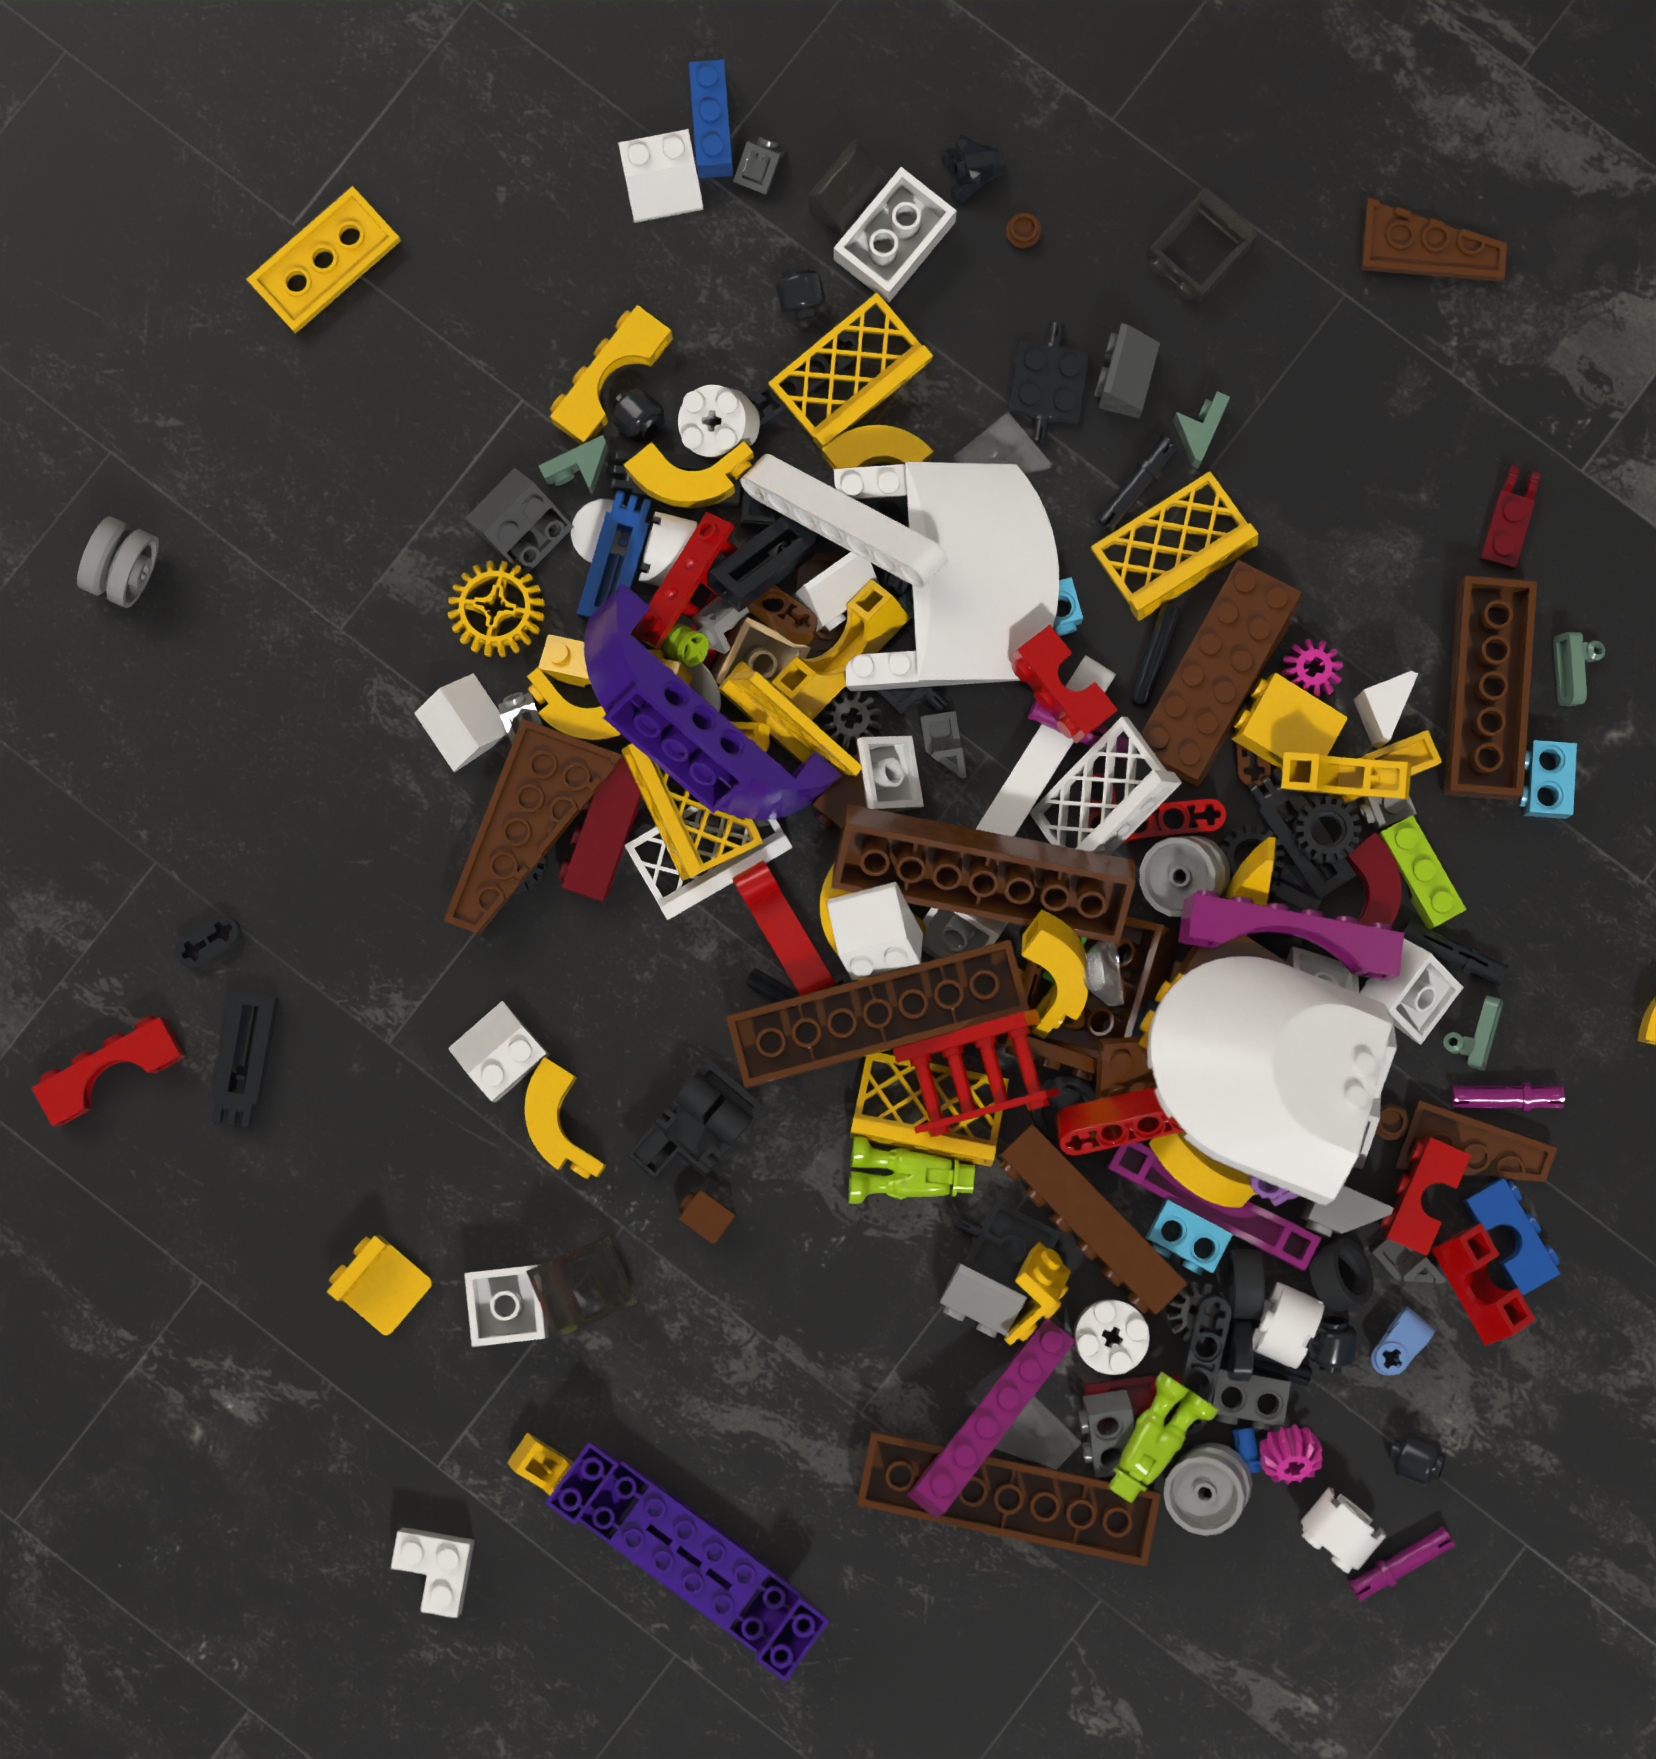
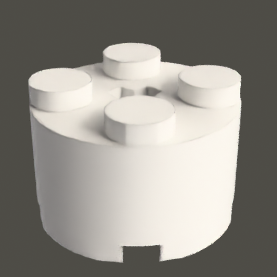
M706 385L686 394L679 411L678 427L682 442L687 448L701 456L722 459L743 441L748 446L753 445L759 433L760 419L755 405L741 391L719 385ZM721 418V425H716L717 420Z
M655 511L652 521L659 522V524L653 523L652 530L649 531L641 569L647 570V573L641 572L638 581L661 586L697 528V522Z
M1276 1282L1269 1299L1264 1300L1263 1314L1258 1319L1261 1321L1259 1329L1255 1328L1252 1332L1253 1350L1296 1369L1308 1351V1348H1305L1310 1338H1314L1324 1311L1323 1302L1285 1284Z
M1107 1299L1091 1304L1080 1313L1074 1325L1073 1338L1079 1356L1088 1366L1104 1374H1122L1137 1366L1145 1356L1149 1345V1330L1143 1316L1134 1307L1119 1300ZM1116 1327V1335L1120 1337L1117 1344L1111 1342L1109 1346H1105L1106 1338L1102 1336L1103 1331H1111Z
M1331 1487L1327 1488L1301 1520L1304 1532L1302 1536L1318 1550L1322 1546L1329 1550L1333 1555L1331 1560L1346 1573H1349L1352 1568L1359 1570L1387 1535L1381 1527L1375 1532L1370 1526L1373 1519L1340 1493L1335 1499L1334 1489Z

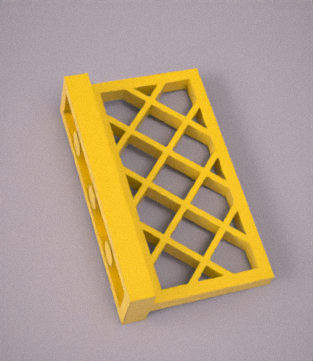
M876 293L768 382V385L811 435L814 443L822 451V448L841 434L847 432L931 361L933 355L925 345L922 346L882 297ZM875 304L885 315L884 329L863 327L865 313ZM860 318L859 326H850ZM889 321L897 330L889 329ZM843 331L859 332L857 351L836 349L837 336ZM863 333L884 334L882 354L861 352ZM888 335L903 336L911 348L903 355L886 354ZM833 340L832 349L824 348ZM816 353L832 355L830 374L809 372L810 358ZM836 355L857 357L855 376L834 374ZM861 357L882 359L880 374L875 378L859 377ZM886 360H894V362L885 369ZM806 362L805 372L796 371ZM789 376L804 377L803 397L787 395L779 384ZM808 378L829 380L828 399L807 397ZM834 380L854 382V393L849 400L832 399ZM859 382L868 383L858 391ZM793 401L802 402V411ZM806 403L827 404L826 419L816 427L805 416ZM831 405L840 406L831 414Z
M1211 471L1091 546V551L1130 605V610L1135 618L1140 621L1162 607L1164 603L1167 604L1258 546V533L1251 523L1248 524ZM1209 484L1216 494L1214 506L1193 503L1195 492ZM1188 496H1190L1189 502H1188V501H1182V500H1184L1185 498H1187ZM1219 500L1225 508L1218 507ZM1173 506L1186 508L1184 525L1164 522L1166 510ZM1192 510L1212 513L1209 530L1188 526ZM1216 514L1231 516L1238 527L1228 533L1213 531ZM1160 515L1159 521L1153 520L1155 517ZM1143 525L1157 527L1154 544L1134 541L1136 529ZM1162 529L1182 532L1179 549L1158 545ZM1130 534L1129 540L1123 539L1125 536ZM1186 534L1206 536L1205 548L1198 552L1183 550ZM1211 538H1217L1216 541L1210 544ZM1113 544L1127 546L1124 563L1109 561L1103 550ZM1132 547L1152 551L1149 568L1129 564ZM1157 552L1177 555L1175 567L1168 571L1153 569ZM1181 557H1188L1186 560L1181 562ZM1115 569L1122 570L1121 577ZM1127 571L1147 574L1145 586L1131 593L1124 583ZM1152 576H1158L1156 579L1151 581Z
M739 662L717 689L753 722L770 725L769 736L800 764L816 751L842 775L856 776L862 769V766L746 663Z
M634 744L621 749L682 881L763 844L753 819L742 817L740 819L719 810L712 813L703 804L688 799L689 792L686 789L683 796L670 792L666 784L669 775L664 771L662 776L656 763ZM674 800L680 802L679 808H677ZM686 804L704 811L698 829L685 825L681 817ZM709 813L727 820L722 838L703 832ZM733 822L744 826L752 841L741 846L727 841ZM689 832L696 835V836H695V839H694V842H693V840H692V838H691ZM701 837L719 844L715 858L705 863L702 862L697 851ZM725 846L733 849L722 854Z
M876 1053L866 1056L850 1138L853 1139L854 1135H861L867 1137L871 1143L896 1148L906 1147L910 1151L933 1154L949 1159H959V1161L988 1167L992 1166L1003 1110L995 1112L994 1120L990 1114L984 1115L992 1127L990 1140L974 1137L967 1125L979 1117L958 1122L959 1125L951 1129V1132L931 1138L929 1131L915 1134V1126L930 1122L927 1111L917 1098L922 1095L921 1089L914 1093L903 1077L914 1070L915 1066L911 1067L910 1061L896 1063L894 1055ZM877 1061L888 1064L895 1075L878 1086L870 1074L872 1062ZM929 1063L931 1073L941 1075L936 1079L933 1077L936 1091L945 1103L941 1106L942 1111L948 1108L953 1116L958 1115L959 1113L953 1106L954 1103L959 1101L958 1096L949 1100L939 1085L940 1082L949 1076L952 1077L950 1067ZM896 1066H901V1067H906V1068L900 1072V1071L897 1069ZM966 1070L968 1080L977 1082L970 1086L974 1102L979 1109L984 1108L974 1090L984 1084H989L987 1074ZM1003 1078L1007 1091L1009 1079ZM899 1080L909 1094V1097L892 1106L882 1090ZM869 1081L874 1089L866 1094ZM875 1094L879 1095L888 1109L878 1117L862 1114L864 1101ZM913 1100L923 1118L914 1124L903 1123L896 1111ZM892 1114L896 1121L885 1118ZM963 1129L966 1135L956 1134V1132Z

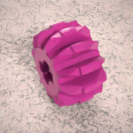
M1306 639L1304 641V650L1299 645L1294 644L1291 647L1294 656L1286 655L1283 658V663L1291 668L1283 670L1281 676L1284 678L1293 677L1294 680L1291 681L1293 684L1298 685L1306 692L1310 690L1311 695L1319 699L1320 689L1325 694L1330 695L1334 691L1330 683L1339 684L1342 677L1332 671L1342 669L1343 663L1331 661L1338 653L1336 649L1330 650L1328 654L1323 652L1326 647L1325 641L1321 640L1316 649H1314L1312 640ZM1311 662L1318 665L1316 670H1320V673H1316L1314 677L1306 674L1309 669H1304V666L1307 667Z
M1294 1424L1291 1428L1285 1429L1281 1426L1280 1431L1268 1432L1267 1439L1260 1442L1261 1465L1265 1470V1474L1270 1475L1273 1482L1283 1480L1288 1485L1291 1481L1297 1480L1302 1483V1478H1312L1315 1476V1470L1322 1468L1321 1443L1317 1439V1435L1311 1433L1309 1427L1299 1429Z

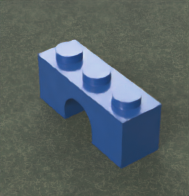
M724 60L689 62L698 178L733 176Z
M1497 1178L1460 1201L1475 1225L1482 1223L1487 1231L1496 1225L1502 1224L1513 1232L1515 1248L1511 1255L1497 1264L1512 1289L1518 1288L1523 1296L1558 1276L1560 1272L1556 1265L1560 1261L1549 1244L1544 1246L1537 1235L1541 1232V1229L1531 1213H1524L1519 1204L1522 1196L1512 1181L1507 1183L1504 1178Z

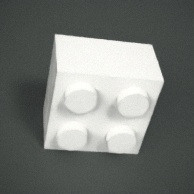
M541 1264L464 1273L472 1347L549 1337Z

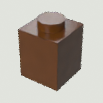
M701 1189L696 1195L690 1191L678 1207L683 1212L679 1220L713 1245L717 1243L736 1217V1214Z

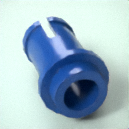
M1247 1427L1231 1430L1235 1450L1246 1462L1250 1473L1260 1472L1261 1461L1257 1449L1255 1428Z

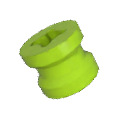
M677 624L673 626L663 642V650L669 658L679 660L688 667H695L707 656L709 641L703 633L693 631L684 624Z

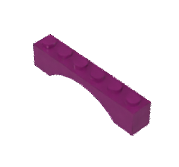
M1197 890L1196 893L1183 901L1179 943L1214 949L1228 940L1246 934L1260 932L1287 933L1307 939L1324 948L1337 958L1352 975L1383 981L1391 980L1400 975L1404 933L1392 931V926L1389 924L1371 923L1370 926L1358 924V919L1352 917L1338 916L1336 920L1323 918V913L1316 910H1302L1301 913L1288 911L1287 905L1268 903L1266 907L1254 905V900L1251 898L1236 896L1228 900L1218 898V893L1210 890Z
M1139 1142L1117 1146L1106 1166V1169L1165 1200L1183 1207L1298 1270L1305 1271L1321 1240L1315 1234L1249 1201L1242 1207L1233 1208L1217 1205L1197 1196L1179 1183L1166 1170L1152 1149Z
M1045 1319L1038 1324L1034 1332L1016 1352L987 1395L907 1495L934 1518L945 1513L1065 1356L1075 1340L1050 1319Z

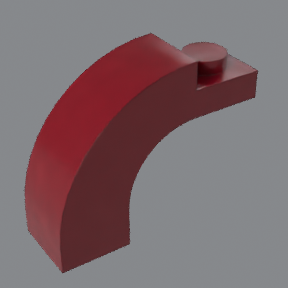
M1375 832L1354 848L1345 858L1360 879L1364 889V907L1358 918V924L1370 926L1371 923H1384L1392 926L1400 907L1401 877L1391 851Z

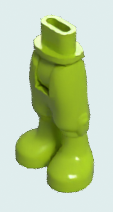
M854 1135L851 1168H885L894 1173L883 1176L850 1171L849 1204H860L867 1195L886 1193L899 1200L907 1197H937L949 1194L956 1197L957 1193H973L975 1165L960 1164L959 1159L951 1160L933 1154L910 1151L906 1147L883 1151L873 1148L867 1137L861 1135Z
M1162 1371L1155 1383L1157 1388L1156 1397L1150 1409L1144 1411L1137 1419L1136 1427L1124 1448L1119 1464L1113 1468L1116 1475L1108 1485L1109 1489L1131 1503L1140 1490L1146 1491L1147 1487L1145 1484L1149 1485L1167 1466L1176 1451L1181 1449L1185 1439V1432L1189 1426L1197 1419L1212 1420L1219 1411L1209 1402ZM1181 1401L1171 1421L1164 1426V1420L1169 1411L1177 1402Z

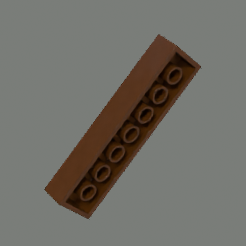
M847 804L833 868L832 888L858 892L896 882L907 903L1029 926L1039 912L1044 910L1062 920L1077 936L1119 944L1136 882L1135 860Z
M1006 940L726 1016L744 1087L747 1089L1028 1011L1029 1006L1011 941Z
M871 1429L857 1497V1506L1147 1567L1161 1493L1158 1490L1147 1488L1145 1492L1140 1490L1131 1503L1108 1488L1112 1480L1095 1478V1476L989 1454L946 1512L934 1518L907 1494L946 1445Z

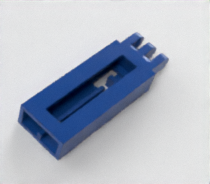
M617 491L611 513L606 512L577 610L579 618L588 620L622 583L631 591L633 590L650 531V524L647 523V519L652 505L651 499L645 498L641 511H638L636 506L639 496L631 494L628 506L624 507L622 504L625 499V492ZM616 530L621 531L617 544L627 547L625 557L618 553H610Z

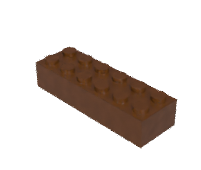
M1237 560L1141 733V736L1166 771L1174 772L1177 777L1198 788L1201 786L1231 732L1234 720L1247 703L1254 684L1262 676L1302 604L1301 591Z
M1464 576L1457 584L1443 795L1516 801L1523 796L1537 581Z
M1033 1124L1025 1128L998 1155L1003 1161L999 1165L1000 1169L1012 1181L1020 1178L1028 1186L1024 1193L1040 1208L1045 1204L1054 1213L1049 1219L1064 1234L1071 1231L1079 1239L1075 1246L1089 1260L1093 1261L1097 1258L1104 1265L1100 1271L1114 1286L1119 1287L1123 1284L1130 1293L1126 1298L1140 1313L1145 1314L1149 1311L1156 1315L1187 1285L1185 1280Z

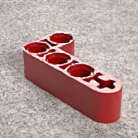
M1104 774L1092 775V777L1104 778L1105 776ZM1092 781V784L1100 783L1104 786V782ZM1113 785L1112 804L1116 805L1115 788ZM1082 787L1080 789V801L1082 795ZM1091 798L1090 803H1102V800L1096 801ZM1215 799L1162 803L1145 820V831L1141 833L1133 832L1123 843L1215 833L1226 820L1225 807ZM1090 807L1088 828H1091L1092 821L1101 818L1102 807ZM1206 808H1209L1210 814L1217 815V818L1211 825H1208L1207 820L1199 819L1192 823L1193 828H1189L1190 814L1188 809H1192L1191 817L1202 815ZM1169 811L1178 813L1182 819L1181 827L1178 829L1168 828L1163 821L1164 814Z
M762 860L733 877L732 880L799 995L803 996L836 987L835 981L783 896L765 862Z
M1158 1086L1068 1106L1061 1109L1055 1116L1060 1148L1069 1155H1081L1184 1132V1129L1173 1116L1167 1117L1154 1091Z

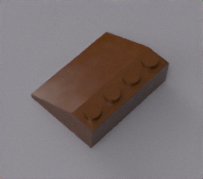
M1126 916L1119 944L1087 938L1083 946L1088 960V994L1082 1013L1077 1020L1066 1015L1060 1027L1057 1029L1053 1028L1045 1039L1032 1033V1026L1028 1036L1097 1060L1099 1039L1143 1036L1144 1031L1140 1030L1139 1027L1148 1011L1152 1010L1155 1012L1159 1006V1002L1154 999L1163 983L1167 980L1178 943L1179 933L1161 924ZM1046 979L1038 1004L1053 986V983Z

